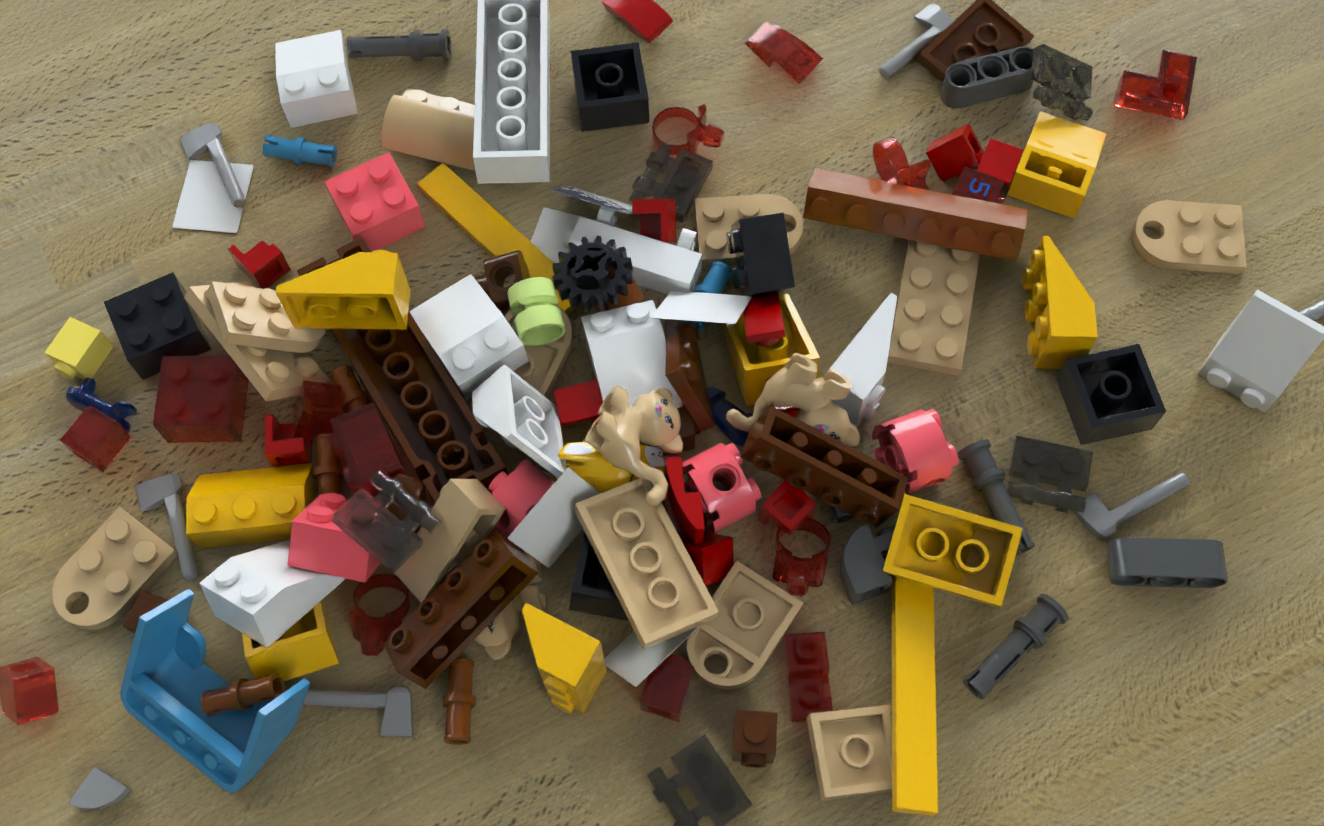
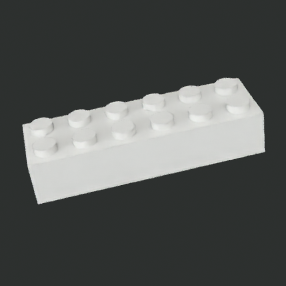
M478 0L473 160L478 184L550 182L549 0Z

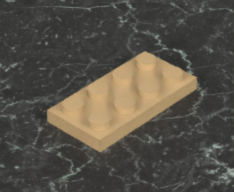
M908 240L892 329L888 363L960 376L980 254Z
M249 280L229 282L236 283L242 286L254 287ZM210 285L191 286L188 288L184 297L266 402L325 390L330 380L307 352L296 353L225 344L207 294Z
M639 478L575 503L574 512L644 650L716 619L719 611L662 503L654 507L647 504V493L653 488L651 482Z

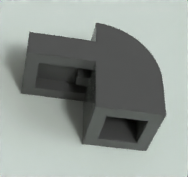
M866 524L857 529L849 538L840 563V576L851 605L889 591L893 579L889 573L882 570L895 525L882 529L876 534L877 537L874 538L869 525Z

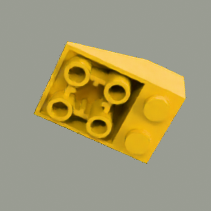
M1040 111L1007 195L1075 219L1096 169L1106 133Z
M1043 236L1037 250H1032L1029 268H1024L1022 278L1023 289L1029 292V300L1026 301L1025 320L1026 322H1031L1032 332L1028 335L1027 351L1028 355H1033L1034 369H1061L1067 359L1088 355L1098 338L1095 303L1051 238Z

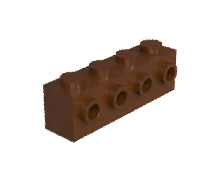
M770 406L751 425L740 456L751 462L757 469L770 472L786 480L792 487L803 489L821 498L827 505L838 507L856 516L860 522L871 524L875 527L900 510L908 481L907 476L773 406Z
M494 529L484 540L478 543L475 549L456 569L449 573L447 578L431 595L424 599L419 607L392 632L383 645L398 674L426 689L538 575L537 570L520 547L508 540V537L497 529Z

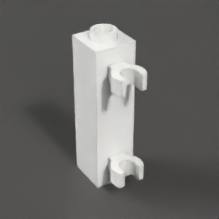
M601 206L596 221L580 216L575 228H570L567 232L564 247L568 249V253L570 252L568 243L572 242L576 246L582 245L581 240L585 236L589 243L594 242L597 235L601 236L603 244L614 239L617 249L623 246L626 248L627 257L632 260V274L637 285L665 294H669L670 291L693 292L702 272V254L694 252L697 244L694 241L697 232L685 228L682 229L677 246L614 227L617 221V217L614 216L616 210Z

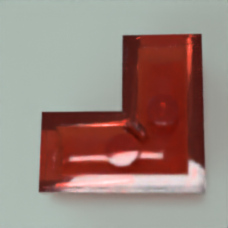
M1163 50L1160 54L1157 77L1124 70L1116 89L1114 106L1183 120L1189 110L1197 57Z

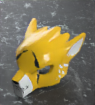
M584 440L583 442L567 443L558 453L559 459L567 460V468L569 467L599 493L639 479L628 470L611 465L597 449L585 443ZM640 445V461L662 471L664 474L663 452L658 447Z

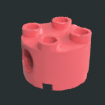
M920 409L875 426L872 432V441L879 439L880 447L873 449L876 461L908 477L904 494L911 495L924 488L948 481L952 467L957 466L959 463L955 448L946 442L941 430V418L934 409L928 411Z
M719 443L682 462L683 475L687 473L689 479L684 482L685 492H701L704 523L711 520V524L708 525V530L711 533H715L756 511V500L762 497L752 477L746 479L739 466L743 463V460L740 457L739 450L733 443L726 446ZM713 482H721L727 491L718 490Z
M529 459L523 460L509 475L505 472L498 474L488 487L492 495L506 508L493 530L497 529L506 537L510 536L555 483Z

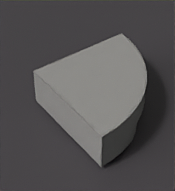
M94 766L68 803L84 810L101 809L119 803L130 793L131 789Z

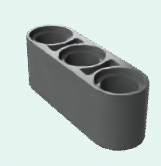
M1023 46L950 65L945 74L940 98L948 107L963 108L1029 90L1033 85L1040 66V55L1033 48Z
M1126 537L1107 542L1110 582L1115 585L1213 588L1225 585L1228 582L1223 543L1218 540Z

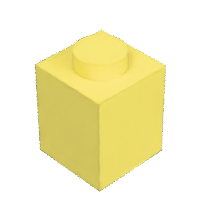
M69 317L44 353L55 364L53 369L58 374L70 380H73L76 376L90 382L114 346L101 330Z

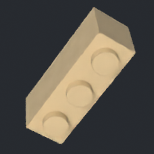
M450 479L441 489L440 497L429 515L423 519L419 532L411 545L404 551L402 560L394 573L414 596L422 602L447 578L451 571L456 569L478 543L492 532L506 508L477 479Z

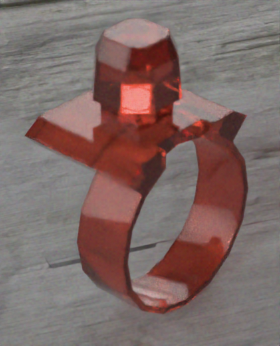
M705 104L698 107V117L686 108L671 107L658 113L653 120L652 137L660 151L676 156L687 154L689 159L696 155L700 142L703 143V146L720 147L724 138V130L711 123L706 125L707 109ZM672 117L685 118L696 126L694 130L687 134V143L682 145H669L661 141L656 135L655 129L662 121Z
M888 137L875 142L873 145V158L882 181L929 190L925 179L931 166L930 160L925 159L909 165L902 146L894 137Z
M806 518L796 530L811 532L820 537L825 543L826 548L822 552L812 555V558L793 556L792 552L786 549L779 540L787 532L779 527L776 533V556L772 578L777 582L786 583L787 591L793 596L802 597L808 592L809 586L819 587L823 585L827 556L831 544L830 532L823 524L811 518Z
M391 574L370 576L365 583L360 582L353 592L354 610L349 612L353 636L357 641H360L362 653L367 656H377L383 651V643L402 624L401 620L406 617L410 609L409 589L398 576ZM378 587L395 588L405 594L406 598L403 604L397 609L385 613V616L374 617L366 615V612L357 605L363 595Z

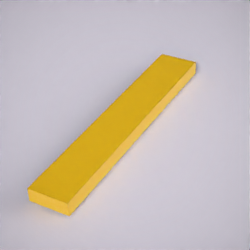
M444 163L440 164L417 183L419 191L491 257L521 250L529 269L530 278L545 277L553 281V262ZM556 289L559 301L557 305L567 315L570 314L574 309L570 306L569 298L562 301L558 289Z
M892 575V811L934 816L938 813L934 588Z

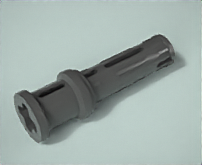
M442 29L441 33H421L420 30H414L410 32V35L348 36L347 51H351L348 52L349 58L411 56L416 61H422L423 57H442L443 60H450L451 37L448 29Z
M989 440L977 441L957 453L960 460L965 461L973 478L971 484L978 492H982L994 519L1023 528L1016 555H1019V551L1024 553L1035 547V544L1032 542L1003 483L1005 472L1002 468L997 467L989 450L991 447Z
M1041 594L1037 598L1038 604L1024 618L1018 617L1014 621V630L998 645L975 671L963 680L971 693L981 700L984 699L992 688L1032 648L1042 647L1046 643L1045 637L1058 624H1065L1068 621L1069 616L1055 599L1046 594Z

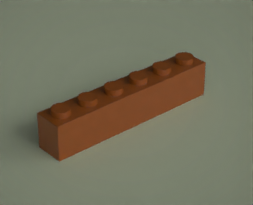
M816 168L807 188L803 218L1017 261L1029 209Z

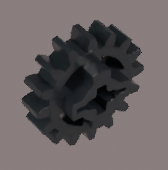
M597 235L594 242L589 243L585 236L582 237V245L576 246L572 242L568 243L569 253L559 251L558 258L560 263H553L554 276L552 277L555 289H558L560 299L563 301L569 298L571 308L574 309L582 303L585 312H589L592 305H597L600 311H604L605 302L609 301L616 306L618 304V294L628 295L627 284H633L634 281L632 260L627 257L624 246L616 248L614 239L603 244L601 236Z

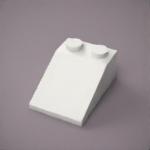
M341 30L275 43L276 79L280 102L291 128L358 114Z
M471 274L409 311L465 400L470 399L472 391L504 364L514 371L529 362L524 345L503 314Z
M1257 289L1218 340L1198 374L1206 378L1214 387L1225 389L1240 398L1245 405L1257 408L1265 413L1323 341L1324 326Z
M892 292L830 367V369L847 377L851 383V389L846 398L839 401L832 399V401L847 411L850 422L856 428L863 420L867 423L872 420L881 406L878 401L885 392L882 383L887 368L898 297Z
M653 300L581 317L587 351L598 382L602 401H604L616 385L627 390L630 407L639 395L651 393L658 388H665L671 392L673 404L677 408L683 407V402L665 375L666 339L660 319L651 318L656 311Z
M505 364L472 391L473 415L479 424L486 428H492L501 435L503 441L509 447L518 448L555 477L559 478L567 466L566 460L559 459L558 457L559 451L563 448L560 418L555 404Z
M290 539L230 557L199 583L215 617L267 648L346 579L287 566Z

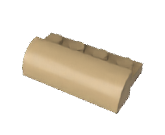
M407 88L402 96L393 95L387 106L382 124L381 146L385 149L475 171L473 160L475 105L458 101L455 98H445L426 93L422 90Z

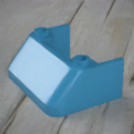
M187 589L139 617L120 690V697L124 707L134 718L222 789L228 792H237L253 779L294 729L310 682L304 678L274 700L260 703L259 707L254 705L249 711L239 712L235 709L219 713L215 716H207V712L204 713L200 704L202 693L206 690L230 686V684L203 663L206 655V641L201 632L187 623L194 593Z

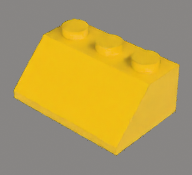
M306 463L199 475L187 496L186 535L200 549L290 539L292 521L315 500L314 464Z
M525 603L522 613L543 685L547 690L546 693L552 697L550 703L569 714L572 713L573 709L584 714L607 673L601 641Z

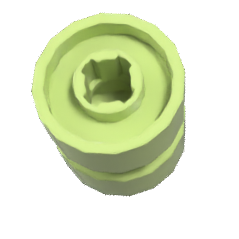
M532 277L521 280L509 288L507 295L511 312L516 316L514 319L515 329L523 345L541 346L554 342L564 335L566 329L561 310L555 306L559 301L554 282L551 279Z

